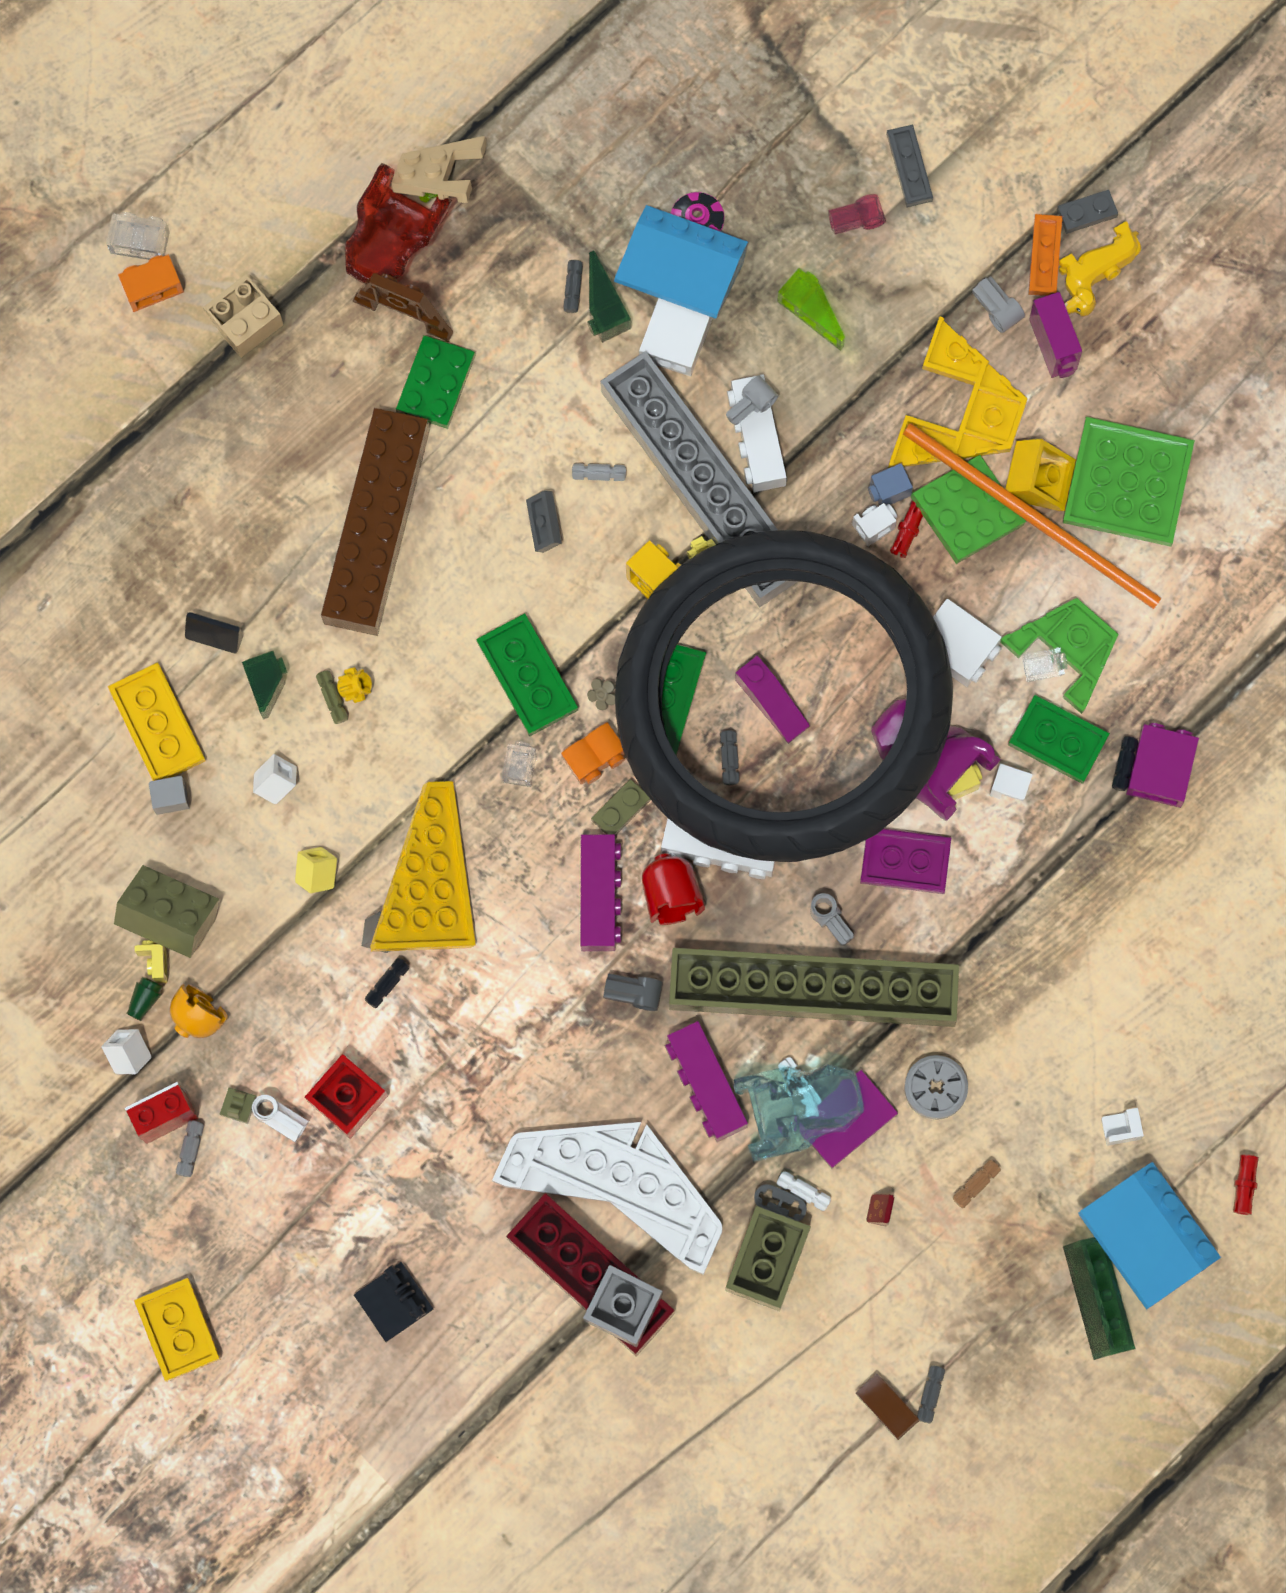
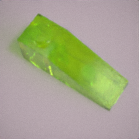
M798 268L778 291L777 302L841 351L844 348L845 336L818 279L808 271L805 273Z

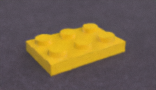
M189 1278L134 1300L165 1382L221 1360Z

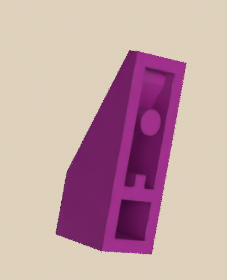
M758 655L735 672V681L788 744L810 727L777 678Z

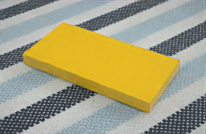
M158 662L107 686L153 781L174 777L206 761Z

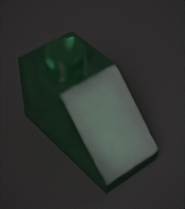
M274 651L242 662L263 720L269 718L285 685L283 674L288 673L283 658L277 659Z

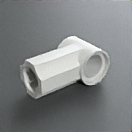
M258 1096L252 1104V1111L258 1121L265 1123L295 1143L309 1123V1121L276 1101L272 1096ZM263 1102L273 1104V1112L268 1116H262L258 1113V1107Z

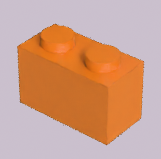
M169 254L155 256L148 263L140 266H129L122 273L118 274L133 312L184 293Z

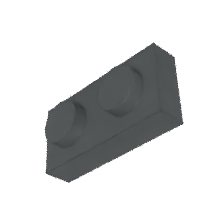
M1109 189L1057 207L1059 216H1062V224L1066 234L1118 217V211Z
M544 490L526 499L535 552L544 553L562 544L553 492Z

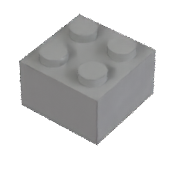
M609 1265L583 1317L584 1322L637 1347L663 1295V1291Z

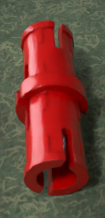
M911 501L903 522L899 523V532L890 549V552L898 556V553H901V558H906L914 537H917L920 532L918 527L923 515L914 501Z
M1240 1155L1238 1179L1234 1182L1236 1197L1233 1213L1252 1215L1254 1190H1257L1258 1187L1256 1171L1259 1157Z

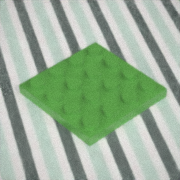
M1086 417L1063 523L1171 547L1195 440Z

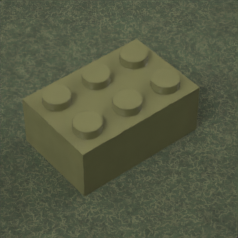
M142 865L117 902L114 924L191 958L216 920L219 898Z
M756 1206L725 1291L780 1312L811 1226Z

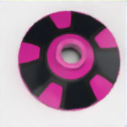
M693 192L686 194L676 201L671 210L673 215L720 232L724 225V211L721 204L713 196L706 193ZM695 211H700L702 216L696 218L692 214Z

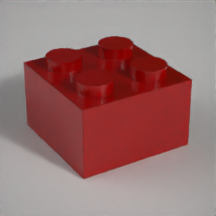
M342 1054L304 1098L351 1139L384 1102L388 1094Z

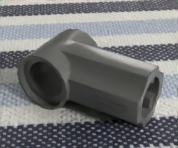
M608 974L603 998L633 1004V1007L642 1010L657 1011L663 982L647 977L634 979Z

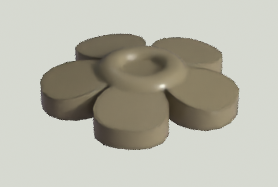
M599 678L593 680L591 683L593 690L588 691V699L591 702L596 701L597 709L606 710L608 705L615 704V694L610 693L615 690V684L610 680L604 682V684Z

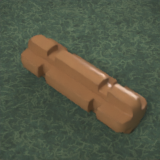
M989 1160L982 1167L983 1170H979L964 1185V1189H960L954 1195L953 1200L959 1207L965 1208L971 1202V1198H975L990 1183V1178H994L1001 1171L996 1162Z

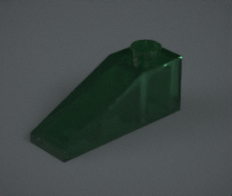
M593 250L589 252L590 320L587 321V324L593 336L598 335L603 343L630 330L631 318Z

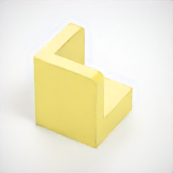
M322 847L299 851L295 882L310 894L333 889L337 858Z

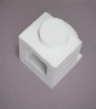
M883 503L879 507H876V505L871 506L863 512L862 518L859 514L853 516L852 525L867 546L878 541L896 527L897 514L890 504L885 505Z

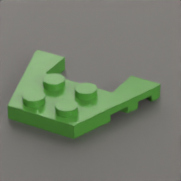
M1075 598L1047 613L1044 617L1022 626L1021 629L1012 634L1005 635L1000 643L1018 659L1037 639L1045 643L1081 675L1063 695V698L1082 714L1086 709L1119 634L1078 598Z

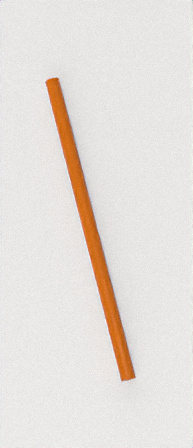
M911 423L908 425L903 433L908 439L1152 609L1157 606L1161 600V597L919 428Z

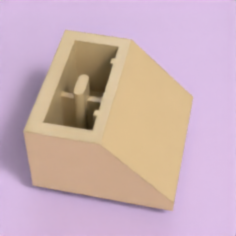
M247 274L203 307L223 338L240 358L283 326L280 313Z

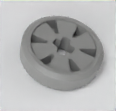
M933 1055L920 1059L910 1068L905 1079L904 1091L908 1104L917 1114L928 1119L939 1120L954 1115L962 1107L968 1093V1081L963 1069L955 1061L948 1057ZM931 1081L934 1083L941 1082L944 1085L941 1087L943 1093L934 1092L932 1094L929 1091L931 1088L929 1083Z

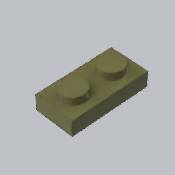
M630 779L591 818V821L605 834H615L616 836L651 799Z

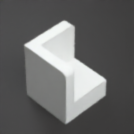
M273 754L254 773L253 793L273 804H277L296 786L297 766Z
M1000 764L990 796L1001 799V796L1005 795L1023 801L1033 774Z
M138 1029L116 1030L101 1046L115 1074H137L151 1059V1054Z
M1138 1108L1127 1109L1124 1113L1104 1116L1101 1119L1106 1146L1141 1140L1144 1136Z

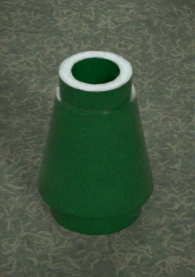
M142 977L140 982H136L126 1014L142 1021L143 1017L162 995L160 993L162 986L148 978Z

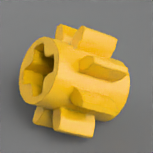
M353 667L344 670L345 675L338 677L337 688L339 694L345 698V701L353 700L354 703L364 701L365 695L371 694L372 681L370 676L364 672V669L356 670Z

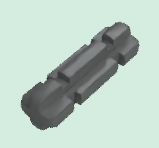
M579 260L568 261L563 305L564 311L567 313L578 312L583 268L582 262Z
M732 730L720 732V744H723L721 746L722 769H725V772L722 773V779L725 785H736L739 783V772H736V769H738L737 746H734V743H737L736 732Z
M931 1365L927 1376L929 1381H926L921 1400L922 1408H919L917 1415L920 1422L930 1424L933 1421L935 1414L933 1409L937 1406L942 1386L940 1381H943L945 1369L942 1367Z

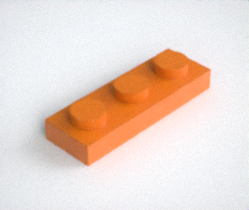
M1035 214L1028 295L1048 296L1057 293L1062 216Z

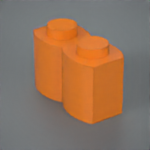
M608 722L596 728L586 737L572 744L561 753L563 760L580 784L595 782L602 776V770L609 766L613 769L625 761L621 741Z

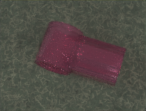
M876 194L863 196L856 200L854 204L828 210L830 225L834 235L861 227L865 230L875 229L886 222L879 197Z

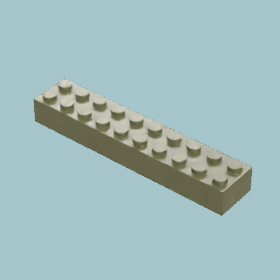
M673 948L669 1010L955 1027L957 1022L959 965Z

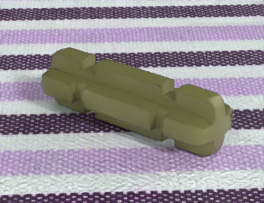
M326 670L318 673L316 679L319 686L322 687L321 691L328 709L332 711L330 714L334 723L340 724L348 720L345 708L342 707L343 703L335 684H332L334 681L330 671Z

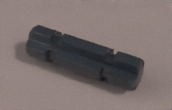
M1125 736L1122 740L1121 749L1123 750H1120L1115 770L1116 776H1114L1112 788L1115 790H1127L1128 777H1130L1135 757L1133 752L1136 751L1138 739Z
M397 958L391 965L392 969H388L375 984V989L373 991L370 990L365 996V1001L371 1007L378 1008L383 1002L382 998L384 996L387 997L400 981L399 977L401 975L404 976L409 970V965L401 958Z

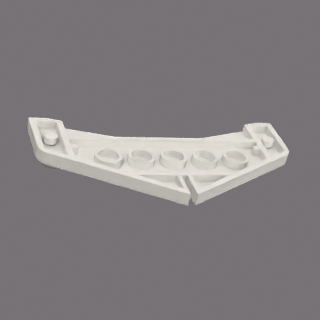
M641 1122L522 1132L515 1134L511 1138L492 1179L493 1182L506 1188L610 1202L689 1269L704 1275L722 1234V1224L647 1124L636 1149L631 1146Z

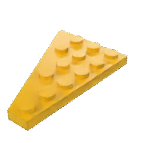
M453 781L427 782L423 784L370 945L371 952L460 949L476 946Z

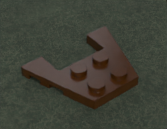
M373 273L358 289L352 300L354 303L373 311L376 310L378 304H381L424 322L428 334L447 342L450 341L453 335V330L425 294L422 293L421 289L411 284L404 286L397 283V280L390 275L382 274L380 276Z

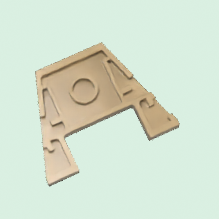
M485 136L403 153L391 182L393 192L422 197L426 192L438 194L439 199L442 200L452 196L457 197L458 202L468 203L472 191L471 181H448L455 160L483 159L487 147Z

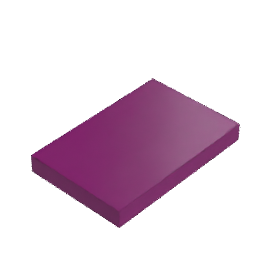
M883 829L875 836L865 840L860 884L945 894L952 838Z
M860 1070L796 1122L795 1126L832 1169L897 1116L898 1113L864 1072Z

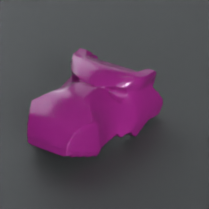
M906 699L896 700L871 728L882 760L887 756L897 738L905 712ZM950 726L937 767L916 799L927 805L941 819L947 821L957 810L955 807L956 801L947 792L975 761L986 770L991 771L999 763L1000 758L995 755L994 748L981 738L973 737L961 727Z

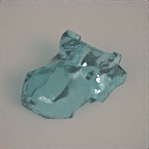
M824 1064L811 1071H799L786 1066L734 1079L735 1093L737 1092V1094L742 1095L749 1092L760 1137V1142L748 1145L753 1162L806 1150L815 1142V1139L824 1134L844 1132L865 1111L863 1096L856 1073L852 1070Z

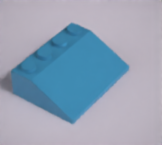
M646 205L635 226L614 282L716 319L744 263L748 242Z
M1153 1162L1078 1212L1081 1219L1146 1310L1221 1258Z

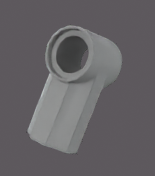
M992 277L983 279L972 290L973 295L987 310L990 321L1000 333H1004L1025 318V313L1020 304L1014 298H1009Z

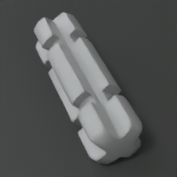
M575 463L572 466V477L575 480H584V477H587L588 480L610 481V478H614V481H624L626 478V467L624 465L610 467V464H588V466H584L582 463Z
M189 1121L187 1124L186 1132L188 1134L184 1136L179 1156L181 1162H178L176 1174L179 1176H192L194 1168L192 1162L196 1160L200 1144L199 1136H202L204 1128L201 1122Z

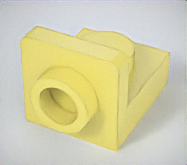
M150 940L142 941V945L134 946L135 953L138 956H152V958L147 959L148 976L152 975V979L156 983H168L167 949Z

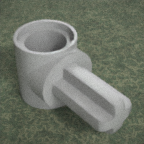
M758 375L743 388V399L734 405L726 413V416L732 424L738 425L753 411L757 413L759 411L761 413L765 412L776 402L779 395Z
M827 893L816 895L811 902L810 908L813 920L819 923L822 928L826 926L840 945L843 946L849 943L854 938V934L840 917L842 911L837 906L835 899ZM819 903H827L831 907V912L822 915L816 911L815 907Z

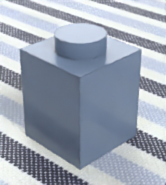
M902 463L872 475L870 486L868 487L873 502L878 501L879 505L883 503L891 505L912 495L913 490Z

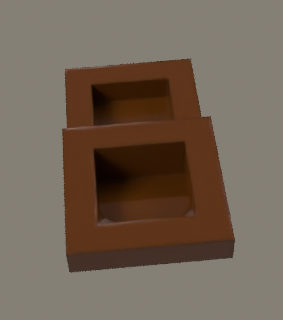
M878 1374L874 1375L856 1392L858 1398L875 1414L878 1420L897 1440L919 1422L916 1415Z

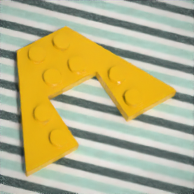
M940 316L922 369L974 385L959 431L906 415L888 468L901 463L903 467L941 462L903 435L910 423L962 459L1011 451L1028 399L1019 390L1011 386V382L1006 377L1001 376L983 355L967 343V340L962 335L959 336L944 321V318Z

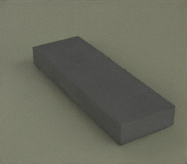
M913 124L887 130L886 135L906 208L933 202L932 191Z

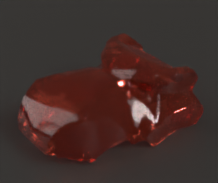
M381 163L357 204V226L352 236L345 243L346 273L363 284L373 273L380 276L387 274L394 277L397 283L403 279L409 259L416 251L429 244L438 227L447 216V211L453 200L450 198L442 200L437 196L431 209H428L400 193L393 192L390 188L395 170Z

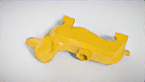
M1127 221L1113 228L1117 235L1113 238V244L1087 251L1081 255L1078 261L1072 253L1059 260L1061 267L1059 268V273L1067 275L1065 286L1072 296L1070 300L1064 303L1068 314L1077 313L1083 317L1091 314L1096 306L1095 296L1091 289L1092 286L1105 278L1108 281L1116 278L1121 272L1120 269L1131 263L1140 253L1141 244L1137 238L1139 233L1137 231L1132 232Z

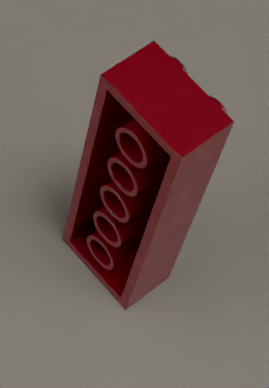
M546 1193L506 1236L511 1244L585 1311H587L609 1265L641 1280ZM661 1298L637 1347L617 1337L615 1338L637 1357L673 1317L675 1310Z

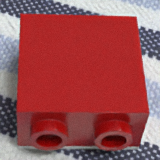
M178 1082L125 1108L138 1137L146 1144L188 1124L189 1121L198 1119L185 1090Z

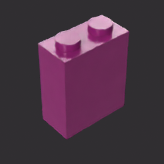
M1057 292L1034 300L1029 321L1051 378L1057 376L1060 378L1069 377L1078 369L1082 349L1061 293Z
M1158 723L1144 724L1140 732L1126 795L1181 808L1185 801L1199 738L1194 737L1192 732L1186 730L1174 732L1166 730L1164 725Z

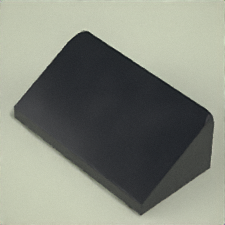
M187 612L185 624L186 639L236 654L243 639L240 627Z

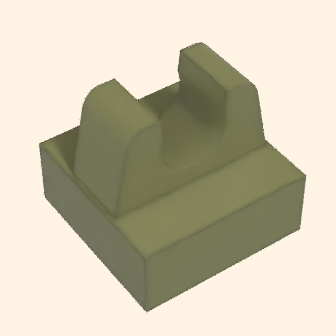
M229 1087L220 1115L248 1124L252 1114V1104L257 1096Z

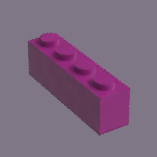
M615 834L581 835V951H615V943H621V926H615V915H621V898H615V888L621 887V871H615V860H621V843H615Z
M697 1021L667 1035L668 1044L664 1046L671 1061L675 1059L678 1061L681 1069L677 1073L683 1086L689 1084L693 1095L689 1096L695 1111L701 1110L706 1121H703L702 1125L708 1138L714 1136L716 1142H719L748 1128L743 1112L699 1022Z

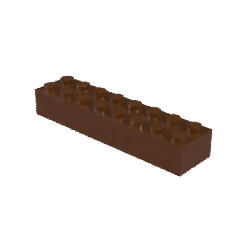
M374 408L321 612L324 625L378 636L430 432L428 419Z

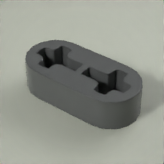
M768 1184L760 1186L755 1192L754 1202L758 1207L798 1222L802 1221L806 1215V1204L798 1196ZM767 1191H771L772 1198L780 1201L779 1204L776 1205L769 1202L767 1206L763 1205L762 1198L759 1197L760 1193L766 1194ZM796 1202L799 1204L798 1209L802 1213L790 1217L788 1216L789 1210L781 1207V1205L784 1203L792 1206Z

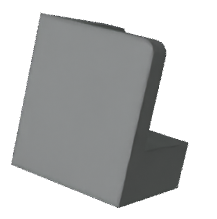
M182 776L149 782L152 808L156 815L190 809L186 782Z

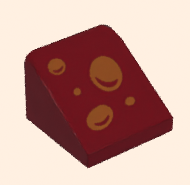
M872 1195L866 1221L875 1225L888 1226L895 1198L893 1197L894 1195Z

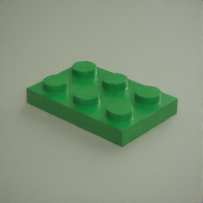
M423 335L398 401L396 412L428 419L430 424L448 429L475 359V352Z
M1034 695L1008 746L1083 784L1110 733Z

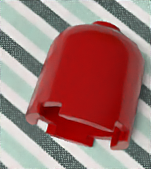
M668 853L656 856L654 858L655 861L651 862L642 873V886L650 922L654 923L658 920L660 925H672L686 921L685 915L694 911L696 916L700 915L705 910V904L691 863L682 857L671 856Z

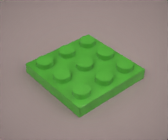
M981 455L967 462L1001 486ZM954 470L918 489L911 495V499L916 503L917 508L919 507L922 515L956 564L1019 529L1026 522L1025 519Z

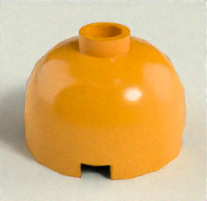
M184 984L180 986L170 1004L171 1019L176 1024L174 1029L185 1038H188L190 1035L195 1038H206L215 1034L226 1022L228 1015L221 1006L218 1010L214 1008L210 1003L213 999L209 995L189 984L186 988Z

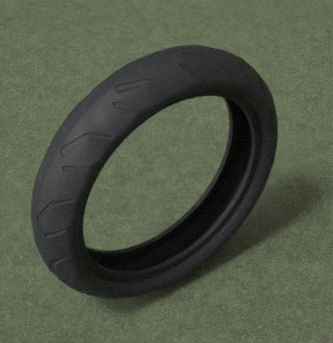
M799 530L763 531L725 540L705 549L682 564L653 591L632 624L619 658L615 687V713L624 754L639 785L657 808L679 828L710 847L740 857L775 862H799L844 851L875 836L900 816L916 799L937 767L947 740L953 703L952 674L943 636L931 612L909 583L893 567L852 543L811 531ZM773 581H798L821 585L849 597L865 608L881 624L893 641L900 656L907 683L906 707L902 724L895 742L879 767L859 786L844 796L815 808L795 812H769L746 808L729 802L704 787L687 771L672 750L666 735L662 715V693L666 670L678 642L689 626L705 610L727 595L746 587Z

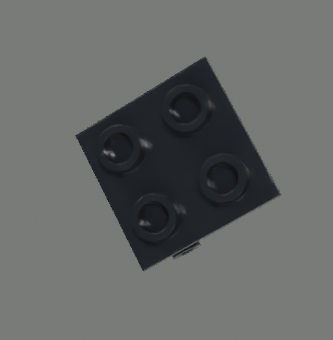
M402 1262L395 1266H390L384 1271V1274L354 1294V1297L385 1342H388L434 1310Z

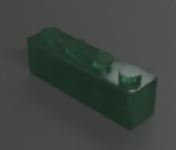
M1095 1237L1063 1246L1093 1360L1136 1349L1109 1256Z

